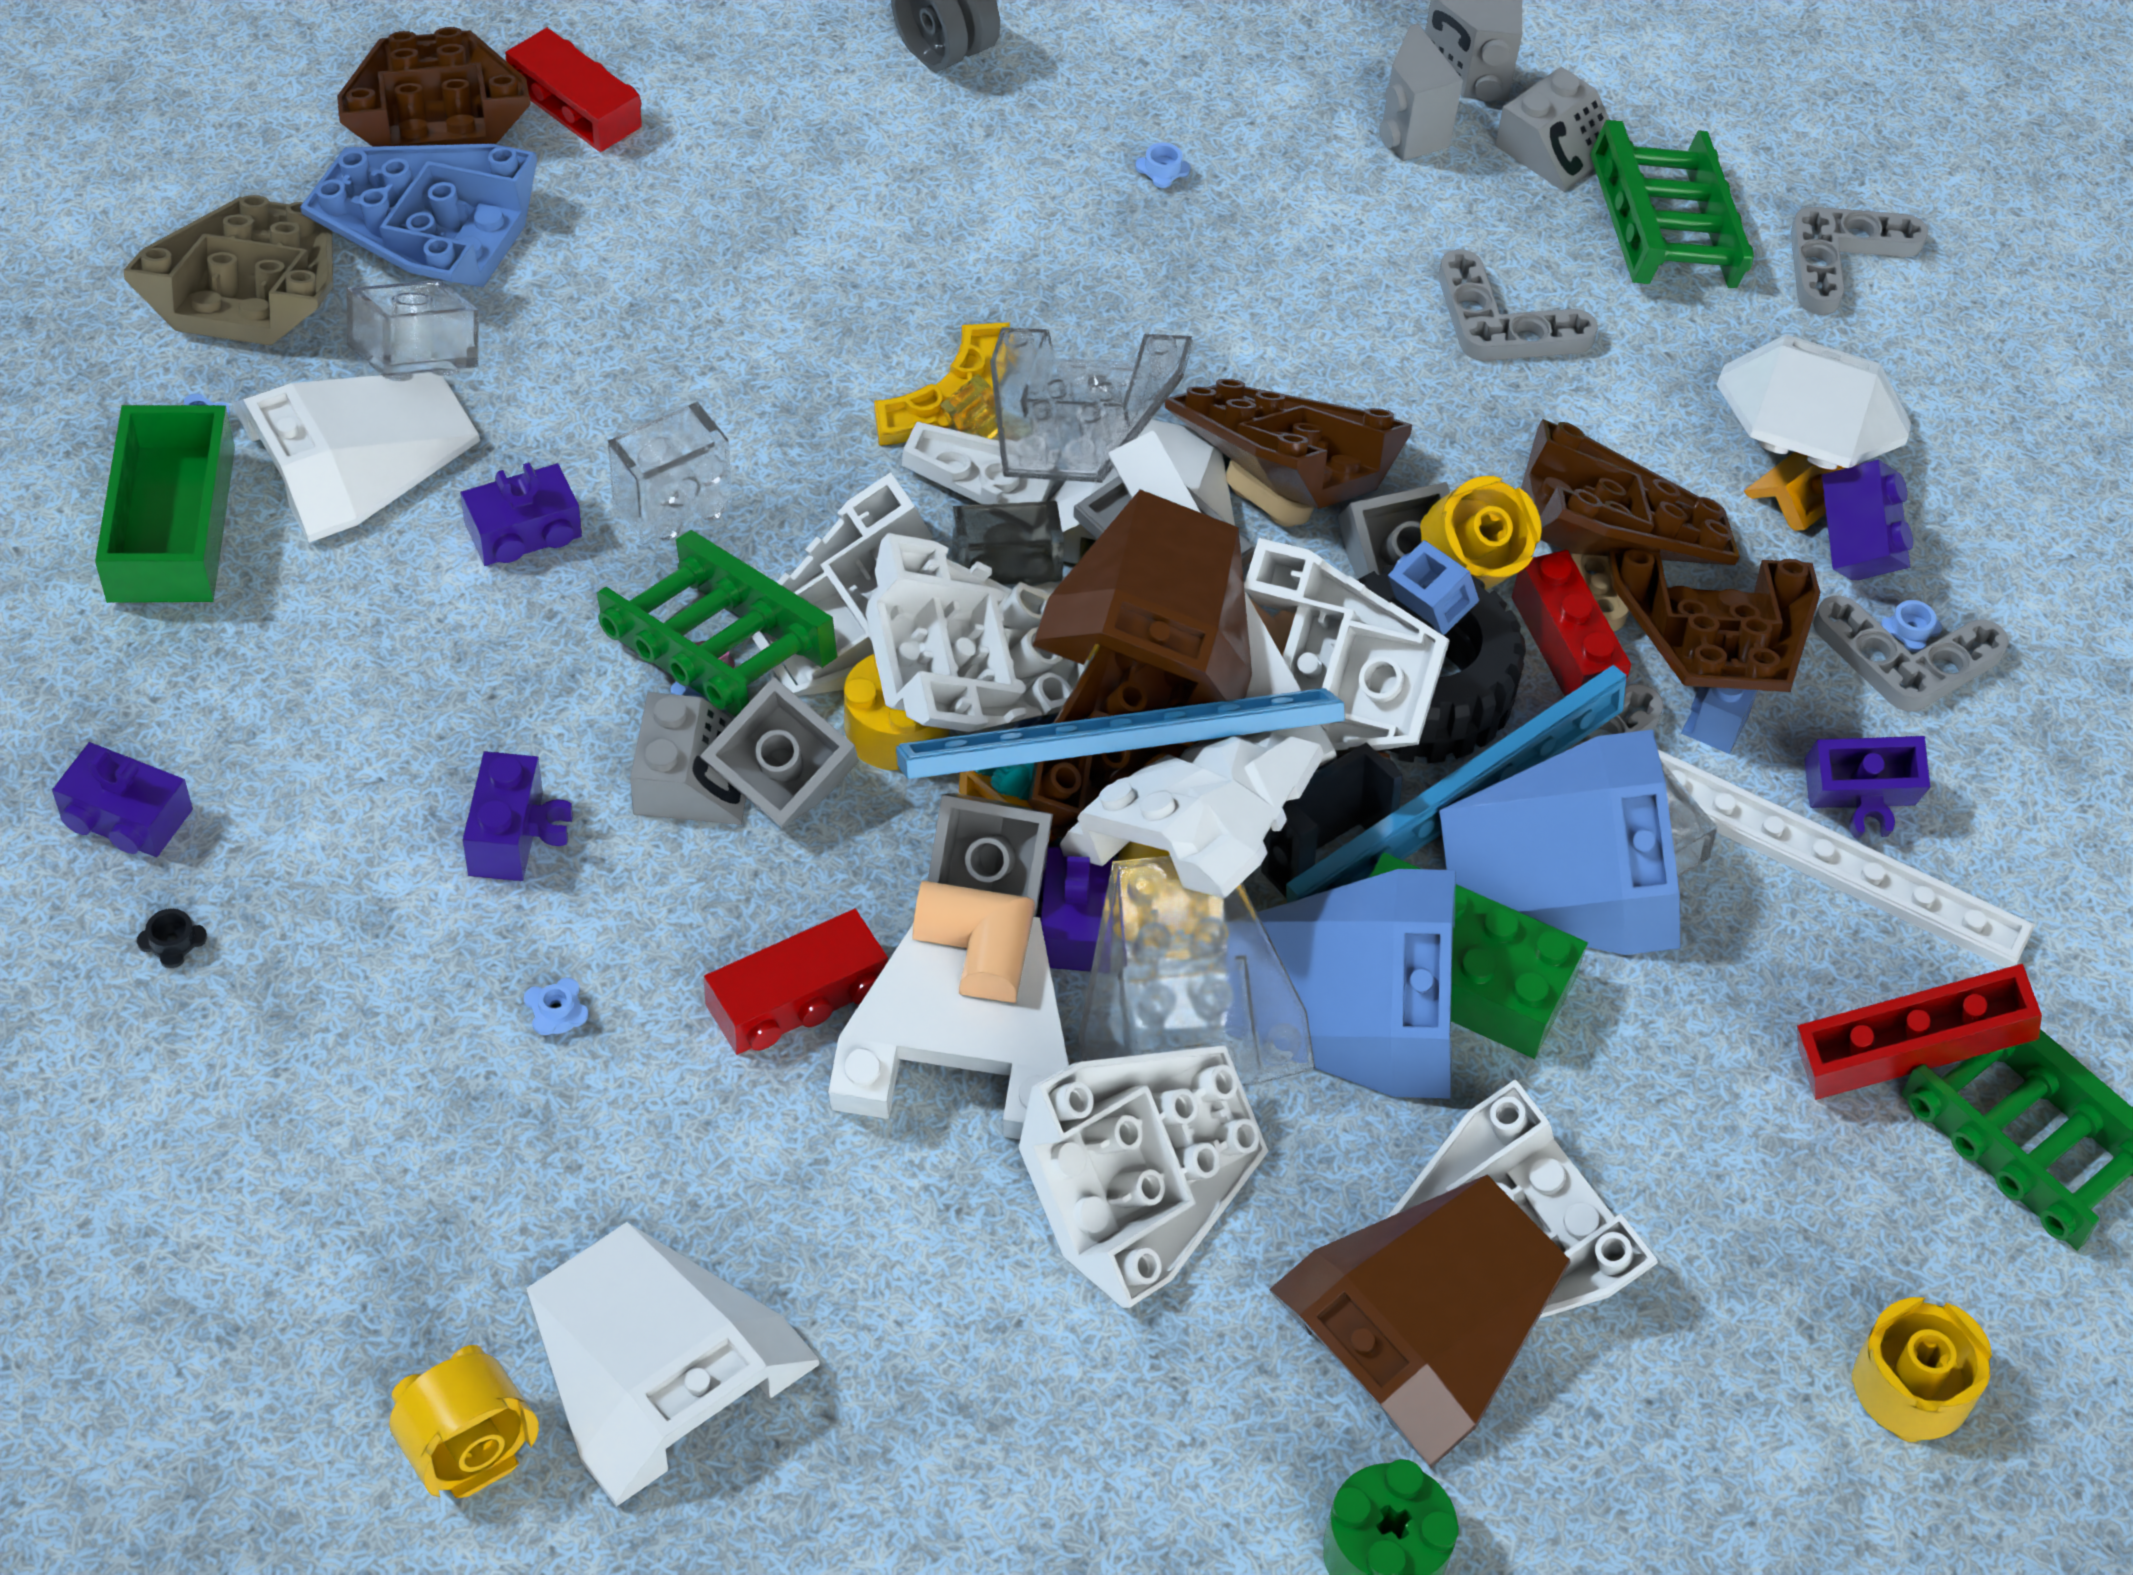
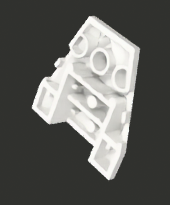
M887 533L881 540L875 567L878 591L868 601L866 609L868 627L886 706L905 711L906 717L923 726L966 732L1060 712L1089 660H1086L1084 665L1032 646L1050 595L1021 581L1013 589L988 578L992 574V568L978 561L970 569L946 558L949 548L938 542Z
M1269 731L1201 740L1185 749L1179 758L1167 755L1145 766L1133 775L1118 779L1106 786L1099 796L1077 817L1079 822L1068 831L1060 843L1062 853L1066 857H1090V863L1103 866L1130 841L1167 850L1170 853L1183 888L1225 899L1263 862L1267 855L1263 839L1270 827L1273 831H1281L1287 820L1282 807L1287 800L1298 799L1302 795L1324 757L1321 745Z

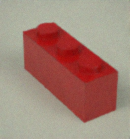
M548 27L505 52L506 61L526 78L530 101L600 153L642 127L640 94L631 85L623 83L608 72L601 63L590 59L579 51L572 42L563 39Z
M1563 550L1533 557L1528 566L1517 573L1511 598L1563 695L1566 697L1612 665L1626 674L1627 682L1632 664L1569 551Z
M854 908L704 975L705 1005L736 1055L751 1048L755 1051L765 1050L774 1045L784 1033L802 1025L808 1028L820 1025L830 1017L833 1011L852 1002L860 1005L887 964L888 957L857 909Z

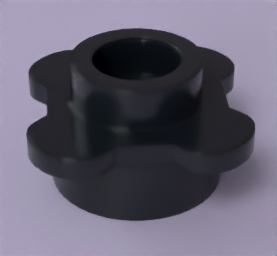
M164 909L155 913L148 920L145 930L137 936L138 948L142 952H152L160 958L161 965L165 968L181 966L187 953L194 947L204 945L207 941L205 928L201 925H192L188 914L179 909ZM169 936H177L176 940L167 941Z

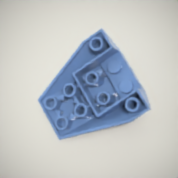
M496 144L345 147L300 208L302 215L409 273L484 287L525 227L537 164L536 152Z
M1653 729L1597 736L1439 810L1446 870H1456L1457 885L1588 942L1587 947L1623 955L1680 949V893L1666 782Z
M1396 869L1227 921L1224 1035L1392 1097L1451 1099L1453 928H1455L1456 870Z

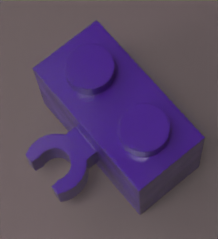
M1879 459L1822 474L1832 569L1850 580H1863L1911 568L1908 550L1913 548V535L1904 517L1903 502L1907 501L1908 492L1903 476Z
M528 462L523 464L524 473L507 478L504 470L496 473L495 482L460 492L464 523L484 566L497 562H514L524 554L547 547L560 548L569 544L573 539L582 537L579 504L558 463L534 470Z
M1925 736L1817 739L1804 758L1810 808L1856 807L1857 810L1853 813L1849 822L1850 832L1854 838H1860L1865 832V817L1877 819L1881 827V837H1888L1895 826L1894 814L1888 806H1915L1931 787Z
M88 742L52 789L60 819L66 827L80 835H88L90 832L106 837L114 846L128 854H136L138 851L158 858L193 810L184 778Z
M483 752L462 839L468 876L523 881L533 836L540 837L544 843L551 846L567 845V826L553 825L551 823L559 820L572 822V803L556 799L541 805L543 789L539 756Z
M1048 847L1046 869L1043 872L1038 901L1043 902L1042 914H1036V917L1040 918L1050 968L1098 973L1107 972L1114 856L1106 864L1100 866L1090 863V857H1066L1063 855L1061 848Z

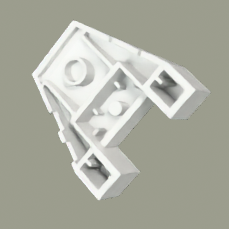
M891 472L848 500L837 512L840 519L823 539L816 537L805 549L808 556L790 576L784 573L777 581L778 584L833 617L838 658L823 668L806 657L796 654L785 660L783 663L798 685L795 684L782 663L773 668L782 684L796 696L844 690L846 678L853 667L861 660L874 654L866 609L868 601L878 591L875 567L881 540L886 534L893 533L927 540L933 538L916 507ZM760 631L751 636L761 651L770 645ZM764 633L771 644L777 640L768 633Z
M1258 538L1244 584V590L1259 605L1296 613L1282 657L1301 691L1326 688L1344 702L1345 721L1321 724L1335 749L1336 755H1346L1366 742L1376 751L1419 745L1448 648V638L1392 602L1389 603L1356 579L1345 575L1312 551Z
M1033 917L1016 1003L959 994V985L967 948L913 940L912 924L839 1035L828 1091L831 1109L889 1119L900 1059L1010 1076L1003 1116V1137L1020 1139L1031 1088L1069 1066L1040 918Z

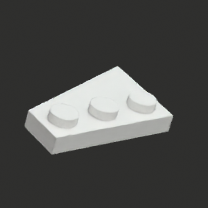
M916 422L903 449L902 466L1034 529L1058 475L1061 455Z

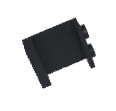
M1366 742L1315 772L1300 798L1287 800L1282 808L1287 818L1281 831H1273L1270 827L1263 839L1267 855L1261 864V872L1286 899V884L1315 865L1317 849L1358 824L1367 830L1399 809L1403 774L1400 773L1396 764L1391 759L1382 757Z

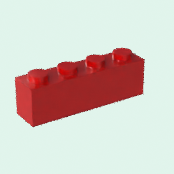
M2022 963L1797 1025L1798 1051L1814 1098L1817 1100L1909 1075L1921 1064H1925L1931 1069L2038 1040L2042 1013Z

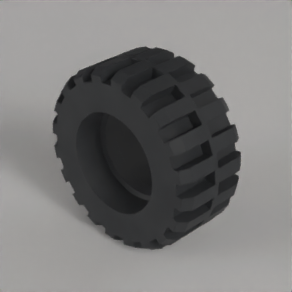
M1395 565L1384 567L1380 575L1373 571L1357 579L1367 589L1389 603L1392 602L1434 629L1431 623L1396 599L1387 576L1394 569ZM1472 575L1479 602L1444 635L1449 640L1445 657L1456 664L1461 671L1450 676L1438 678L1419 745L1379 750L1382 753H1385L1387 750L1399 754L1398 761L1413 763L1415 757H1427V763L1444 762L1446 755L1453 753L1456 759L1473 753L1475 743L1481 748L1491 742L1496 737L1497 731L1503 729L1510 718L1525 664L1523 661L1526 653L1525 638L1520 633L1521 625L1512 610L1506 611L1507 603L1495 590L1491 593L1487 592L1484 582Z

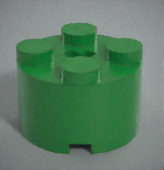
M1399 1459L1392 1463L1374 1464L1355 1472L1337 1491L1323 1539V1558L1329 1575H1444L1459 1534L1455 1508L1440 1484L1410 1460Z

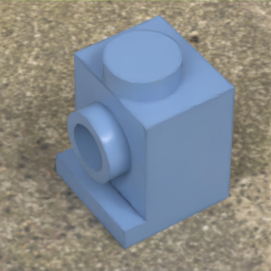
M1425 540L1411 553L1401 557L1394 569L1387 575L1396 599L1431 623L1435 631L1443 636L1479 602L1470 571Z
M1699 687L1691 706L1692 712L1681 734L1730 754L1748 720L1758 690Z

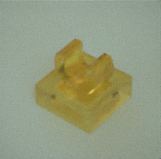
M979 374L940 404L951 430L972 435L976 432L979 436L993 439L1002 432V428L994 421L997 418L996 415L1001 412L991 386Z

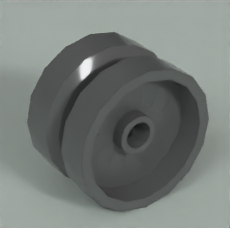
M891 0L895 25L903 43L914 56L934 72L961 62L964 56L970 57L995 46L1000 36L1001 20L996 0Z

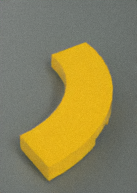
M1010 322L962 325V339L959 351L950 365L949 373L936 385L928 384L915 392L900 397L875 400L874 412L879 446L907 442L916 422L950 428L977 410L996 389L1005 372L1010 350Z

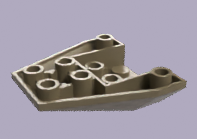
M260 195L238 197L141 249L124 269V279L175 331L271 346L317 310L333 289L332 230L302 215L300 206L303 202L291 204L271 202L266 197Z

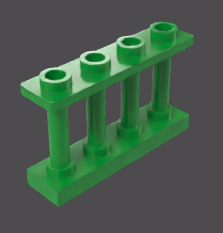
M1606 120L1590 156L1632 283L1650 284L1659 265H1662L1665 261L1719 265L1727 287L1737 288L1745 272H1748L1752 267L1754 252L1752 246L1748 243L1742 226L1741 215L1736 210L1730 193L1729 182L1725 180L1719 163L1718 152L1713 147L1708 131L1698 130L1688 151L1634 146L1633 142L1629 140L1623 121ZM1638 165L1686 169L1690 181L1645 178L1644 174L1640 172ZM1649 197L1697 201L1701 213L1656 210L1655 206L1651 204ZM1660 229L1708 233L1713 246L1667 242L1662 236Z
M689 530L675 539L679 558L678 570L630 601L608 587H604L597 592L600 609L598 620L601 628L609 638L621 641L636 651L644 661L648 663L653 662L671 674L679 684L691 687L706 697L714 707L720 710L724 709L735 717L749 703L747 686L794 654L806 657L821 668L838 658L832 616L693 530ZM688 587L698 589L706 594V596L664 623L648 614ZM723 609L733 611L741 616L740 619L699 646L683 636ZM759 631L768 633L777 639L735 669L718 659Z
M2041 1029L2038 1040L1961 1060L1941 1077L1936 1075L1925 1064H1921L1912 1071L1901 1093V1096L1907 1100L1910 1110L1917 1118L1924 1122H1932L1951 1139L1954 1149L1961 1157L1969 1161H1976L1995 1178L1998 1188L2004 1195L2012 1200H2020L2040 1218L2043 1228L2049 1235L2058 1240H2065L2076 1251L2085 1245L2099 1222V1217L2091 1209L2129 1176L2133 1177V1107ZM1995 1061L2004 1062L2021 1076L2024 1082L1985 1115H1982L1960 1096L1958 1092ZM2039 1099H2047L2065 1114L2068 1120L2027 1154L2008 1138L2002 1130ZM2084 1137L2092 1138L2109 1152L2113 1159L2072 1194L2046 1170Z

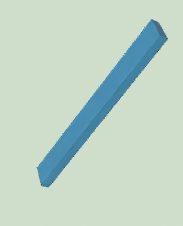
M1612 665L1286 884L1287 903L1369 878L1383 852L1404 860L1442 834L1439 810L1564 752L1623 712L1626 674Z
M1326 688L901 743L899 746H896L897 765L907 779L1342 722L1345 721V711L1342 700Z

